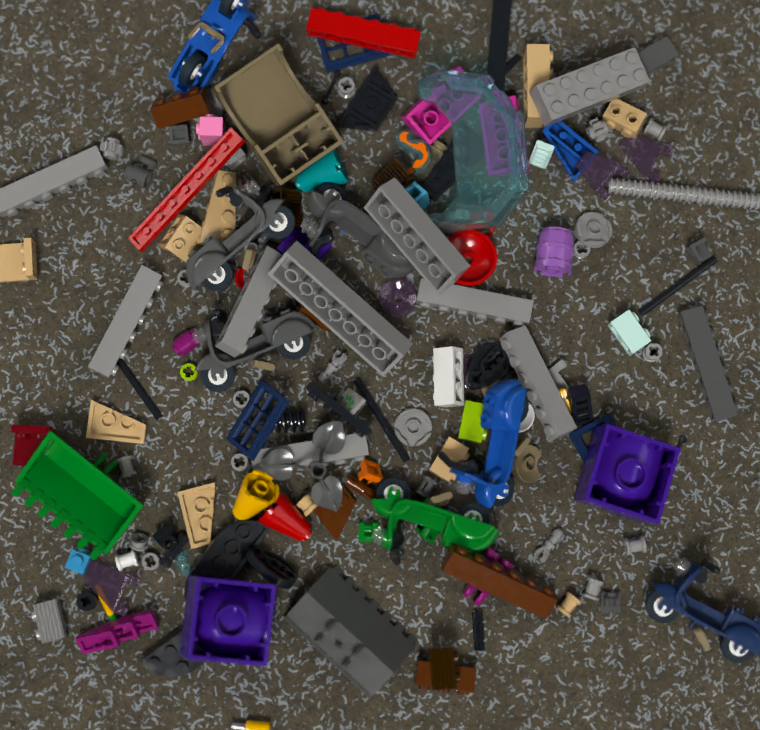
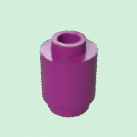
M192 329L186 330L172 341L174 344L172 349L178 356L180 354L185 356L196 348L201 340Z

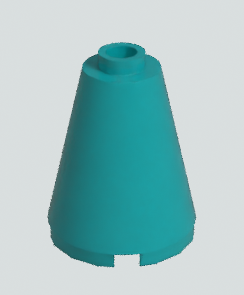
M335 149L296 175L295 184L298 190L309 192L317 190L323 184L342 185L349 181L346 169L342 166L341 158Z

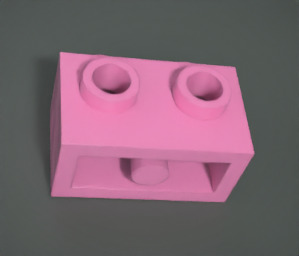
M207 114L205 117H200V123L196 124V134H198V139L202 141L203 146H214L226 133L223 117Z

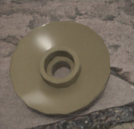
M528 445L521 455L516 456L515 460L518 476L526 483H535L542 475L538 472L537 468L538 459L542 455L537 447L533 445Z

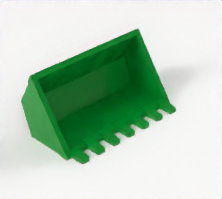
M49 431L16 478L17 486L12 490L11 494L18 497L26 490L31 495L24 504L30 508L37 500L41 502L43 507L38 511L37 515L44 518L51 510L57 516L50 525L56 529L63 521L66 522L70 527L64 532V537L70 539L77 531L83 537L76 546L82 550L89 542L92 543L96 548L91 552L90 557L96 560L102 552L107 555L112 550L117 541L135 522L145 505L107 476L118 464L115 460L104 471L99 468L108 457L106 453L102 454L93 464L59 436Z

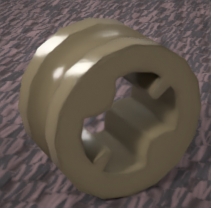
M437 140L428 147L439 156H443V151L448 149Z

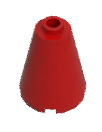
M279 491L278 499L261 511L257 521L299 542L302 540L306 541L312 534V526L287 495Z

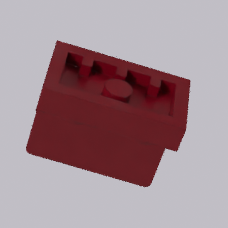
M11 425V433L15 434L13 465L26 466L49 431L55 434V429L50 426Z

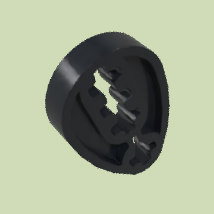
M486 343L472 356L465 375V384L469 389L477 390L490 386L508 372L510 361L500 344ZM497 352H500V356L493 362L491 366L488 367V370L485 371L483 369L484 366L487 363H489L490 359H492ZM478 375H480V376L477 378L478 380L476 381V383L473 384V383H472L473 378H474V377H477Z
M251 546L247 551L245 557L251 566L273 585L289 589L298 579L296 569L288 561L273 552L257 546Z

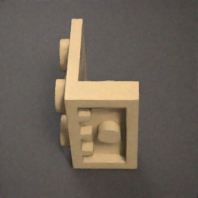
M178 214L158 246L170 251L186 263L189 259L188 255L193 250L197 249L199 251L204 246L197 244L202 231L201 226L187 216Z
M23 238L24 243L0 244V282L38 280L36 242L32 238Z

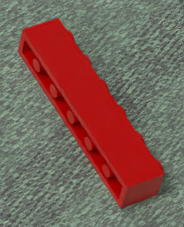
M321 7L311 8L306 27L307 36L416 59L421 31L413 27L403 28L395 23L384 24L376 19H371L370 21L358 15L347 16L339 11L333 13Z

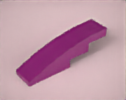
M150 609L91 629L77 636L76 641L83 654L119 647L122 641L139 638L140 633L159 629L160 623L154 610Z

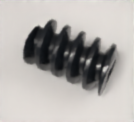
M291 408L288 409L287 414L283 412L274 427L277 433H280L282 428L285 433H288L290 427L293 433L296 432L297 427L300 432H304L305 408L302 413H300L298 408H296L295 414L292 413Z

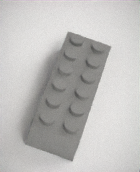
M634 47L538 84L529 93L543 125L546 127L640 90L650 82V79Z
M396 178L381 185L364 206V209L437 295L451 287L470 267L469 263Z

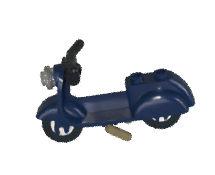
M683 557L682 560L678 559L674 569L676 570L675 574L679 577L674 584L666 581H658L651 584L655 590L651 591L647 596L645 607L649 617L655 622L661 624L670 623L681 613L693 620L689 624V629H693L699 643L705 650L710 648V644L704 634L706 627L722 636L720 648L724 657L730 662L737 664L745 663L751 660L755 654L760 656V618L754 615L750 618L745 615V610L737 606L734 609L729 607L724 615L685 593L686 588L693 580L698 584H703L708 579L707 574L709 571L715 574L720 573V568L713 564L711 559H703L701 563L697 561L689 562L686 557Z

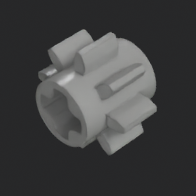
M598 118L590 120L589 126L585 128L588 138L590 140L595 139L596 143L605 140V134L609 133L605 121H599Z
M106 138L105 142H101L99 151L103 153V158L117 160V156L123 155L124 148L122 147L123 145H120V140Z

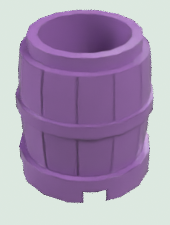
M562 227L543 228L539 234L536 246L537 254L536 261L534 262V271L536 273L537 270L541 271L543 276L563 277L564 273H568L567 276H570L572 274L573 266L571 263L574 254V236L572 231Z

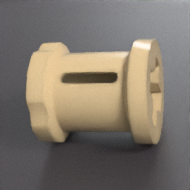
M567 592L566 598L556 608L566 617L570 618L571 612L581 602L571 593Z

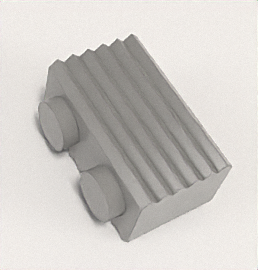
M59 599L33 605L34 609L31 610L33 620L37 621L38 629H36V636L38 640H41L42 644L68 637Z

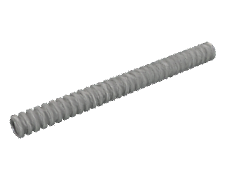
M613 177L608 179L607 184L608 194L613 192L614 195H617V193L620 195L625 194L626 196L631 194L632 197L635 195L637 197L643 196V198L649 196L650 199L652 197L658 199L659 197L661 200L666 198V200L672 199V201L677 199L678 202L684 200V202L689 201L690 203L695 201L696 204L701 202V204L707 203V205L713 203L714 206L719 204V206L724 205L725 207L730 205L732 208L736 206V208L742 207L743 209L748 207L750 210L752 208L754 210L760 209L759 193L754 195L752 192L750 194L744 192L743 194L741 191L736 193L734 190L732 192L730 190L725 192L724 189L719 191V189L713 190L709 188L707 190L706 187L703 189L701 187L695 188V186L689 188L688 185L686 187L683 185L678 186L677 184L672 186L670 183L668 185L666 183L660 184L659 182L654 184L652 181L648 183V181L642 182V180H639L637 182L630 179L625 181L624 178L619 180V178L613 179Z

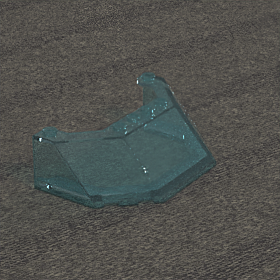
M440 69L417 83L419 98L424 102L435 103L452 123L456 198L442 214L433 213L428 216L442 233L498 227L504 222L506 216L519 204L520 199L530 190L524 115L520 110L517 111L512 106L511 99L503 90L500 91L494 84L495 80L490 75Z

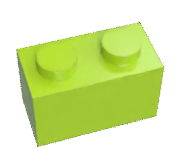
M465 401L457 440L481 444L482 440L486 439L487 429L482 428L480 425L483 403Z

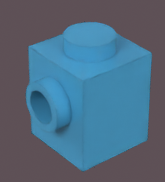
M79 548L78 550L72 549L64 568L87 575L93 561L89 555L90 551Z

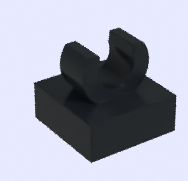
M169 524L152 535L155 541L166 551L169 550L167 544L171 541L175 545L178 544L176 539L178 535Z

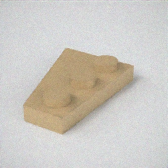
M91 400L86 433L87 439L145 444L146 424Z
M216 482L177 492L191 549L211 543Z

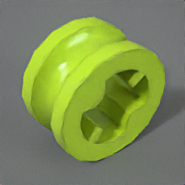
M187 363L181 367L180 375L186 381H193L196 379L198 371H195L196 367L193 364ZM188 367H191V370L194 372L193 376L190 375L191 377H187L184 373V370H188Z

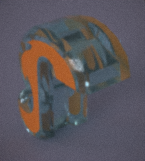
M404 129L396 135V146L417 158L412 168L416 171L413 176L423 174L430 165L432 159L431 147L426 141L421 139L413 140L414 133Z

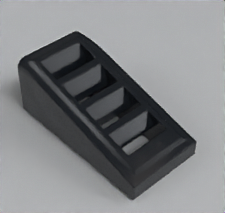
M586 384L568 388L570 406L576 426L593 422L590 391Z

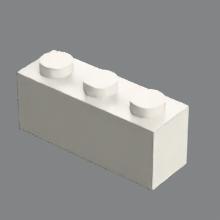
M454 346L433 348L434 406H464L463 348Z

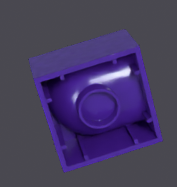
M609 424L597 426L593 432L573 501L643 524H659L681 448Z
M189 576L179 656L191 660L267 666L276 585Z

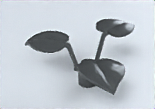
M330 421L316 429L312 442L314 446L321 448L319 460L312 461L308 467L292 463L293 456L291 452L284 448L273 449L260 462L259 466L263 472L269 474L273 479L280 481L287 480L292 476V467L309 471L314 478L320 480L311 488L312 500L320 507L333 511L339 510L343 497L342 485L333 475H329L323 480L326 467L322 462L323 451L333 455L339 453L345 445V433L341 421Z

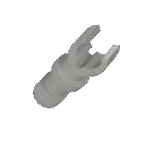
M339 349L336 350L333 354L332 362H328V367L324 372L320 373L318 380L323 384L327 383L333 371H337L336 367L346 361L347 355Z
M559 528L555 529L551 533L552 536L549 540H545V545L535 551L534 557L538 558L539 554H543L540 561L544 563L548 558L550 550H553L556 542L560 541L563 537V531Z

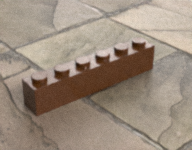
M451 544L441 561L442 572L544 619H547L558 601L555 590L548 585L543 586L531 577H523L516 570H508L499 562H491L479 553L474 554L468 551L462 545Z

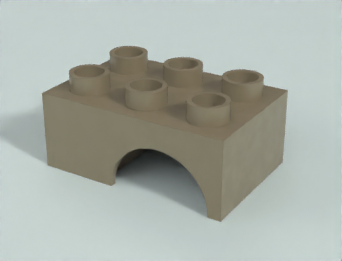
M279 43L211 89L276 186H281L344 142L319 103L309 96L295 77Z

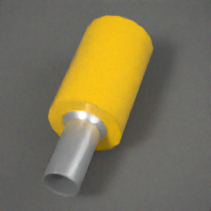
M246 720L245 724L232 722L231 729L270 730V722Z

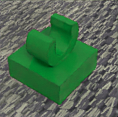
M359 522V542H378V523Z
M424 527L422 530L416 528V531L420 533L419 536L430 544H433L440 533Z

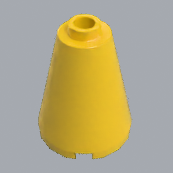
M258 470L246 474L232 509L237 519L248 520L278 499L280 494L278 484L275 486L272 481L273 478L269 474Z

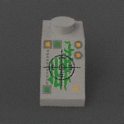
M350 388L346 391L343 389L336 397L338 399L337 403L355 417L366 406V400Z

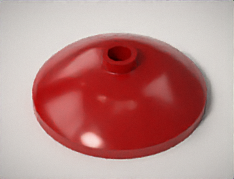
M467 229L455 232L447 238L464 259L466 257L471 259L470 267L455 282L456 284L475 286L483 283L492 275L497 264V252L493 242L485 234Z

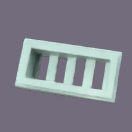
M537 140L529 163L546 169L555 147Z

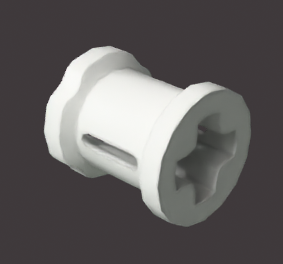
M131 549V552L121 555L115 554V561L119 571L129 566H139L135 550Z

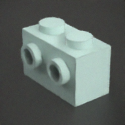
M630 310L607 325L629 356L651 342L650 333L646 328L641 327L638 316L634 312L631 313Z

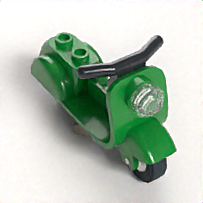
M392 477L382 481L376 490V499H371L370 502L373 509L380 516L388 519L386 529L382 528L381 525L378 528L374 527L371 539H374V544L380 543L381 546L386 547V551H390L389 558L395 565H400L401 563L398 556L405 554V550L401 548L405 540L404 536L396 533L398 520L409 521L442 532L440 543L443 544V547L449 549L451 544L462 545L474 554L487 549L499 534V531L494 526L489 525L490 518L484 507L473 503L466 504L458 510L457 514L440 509V507L450 503L449 499L453 497L451 492L433 496L430 499L427 497L424 503L410 500L411 492L409 486L399 478Z

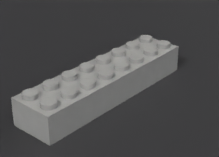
M298 241L285 252L268 273L272 279L383 377L413 345L412 342Z

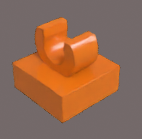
M366 459L360 462L359 481L365 478L366 482L370 484L372 481L379 483L383 479L379 464Z

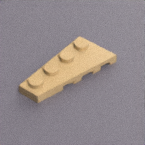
M218 171L215 174L210 192V200L206 207V215L201 226L202 231L197 244L203 245L202 243L210 236L212 238L217 236L223 243L235 232L236 207L231 205L229 197L216 196V191L223 187L231 186L233 189L236 187L235 172Z

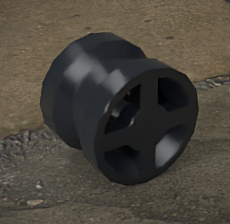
M91 591L82 592L77 597V606L83 611L93 610L98 605V597Z

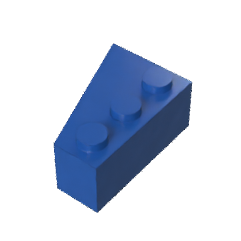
M562 121L546 126L543 130L542 135L548 144L555 147L553 150L554 154L574 184L598 156L599 151Z

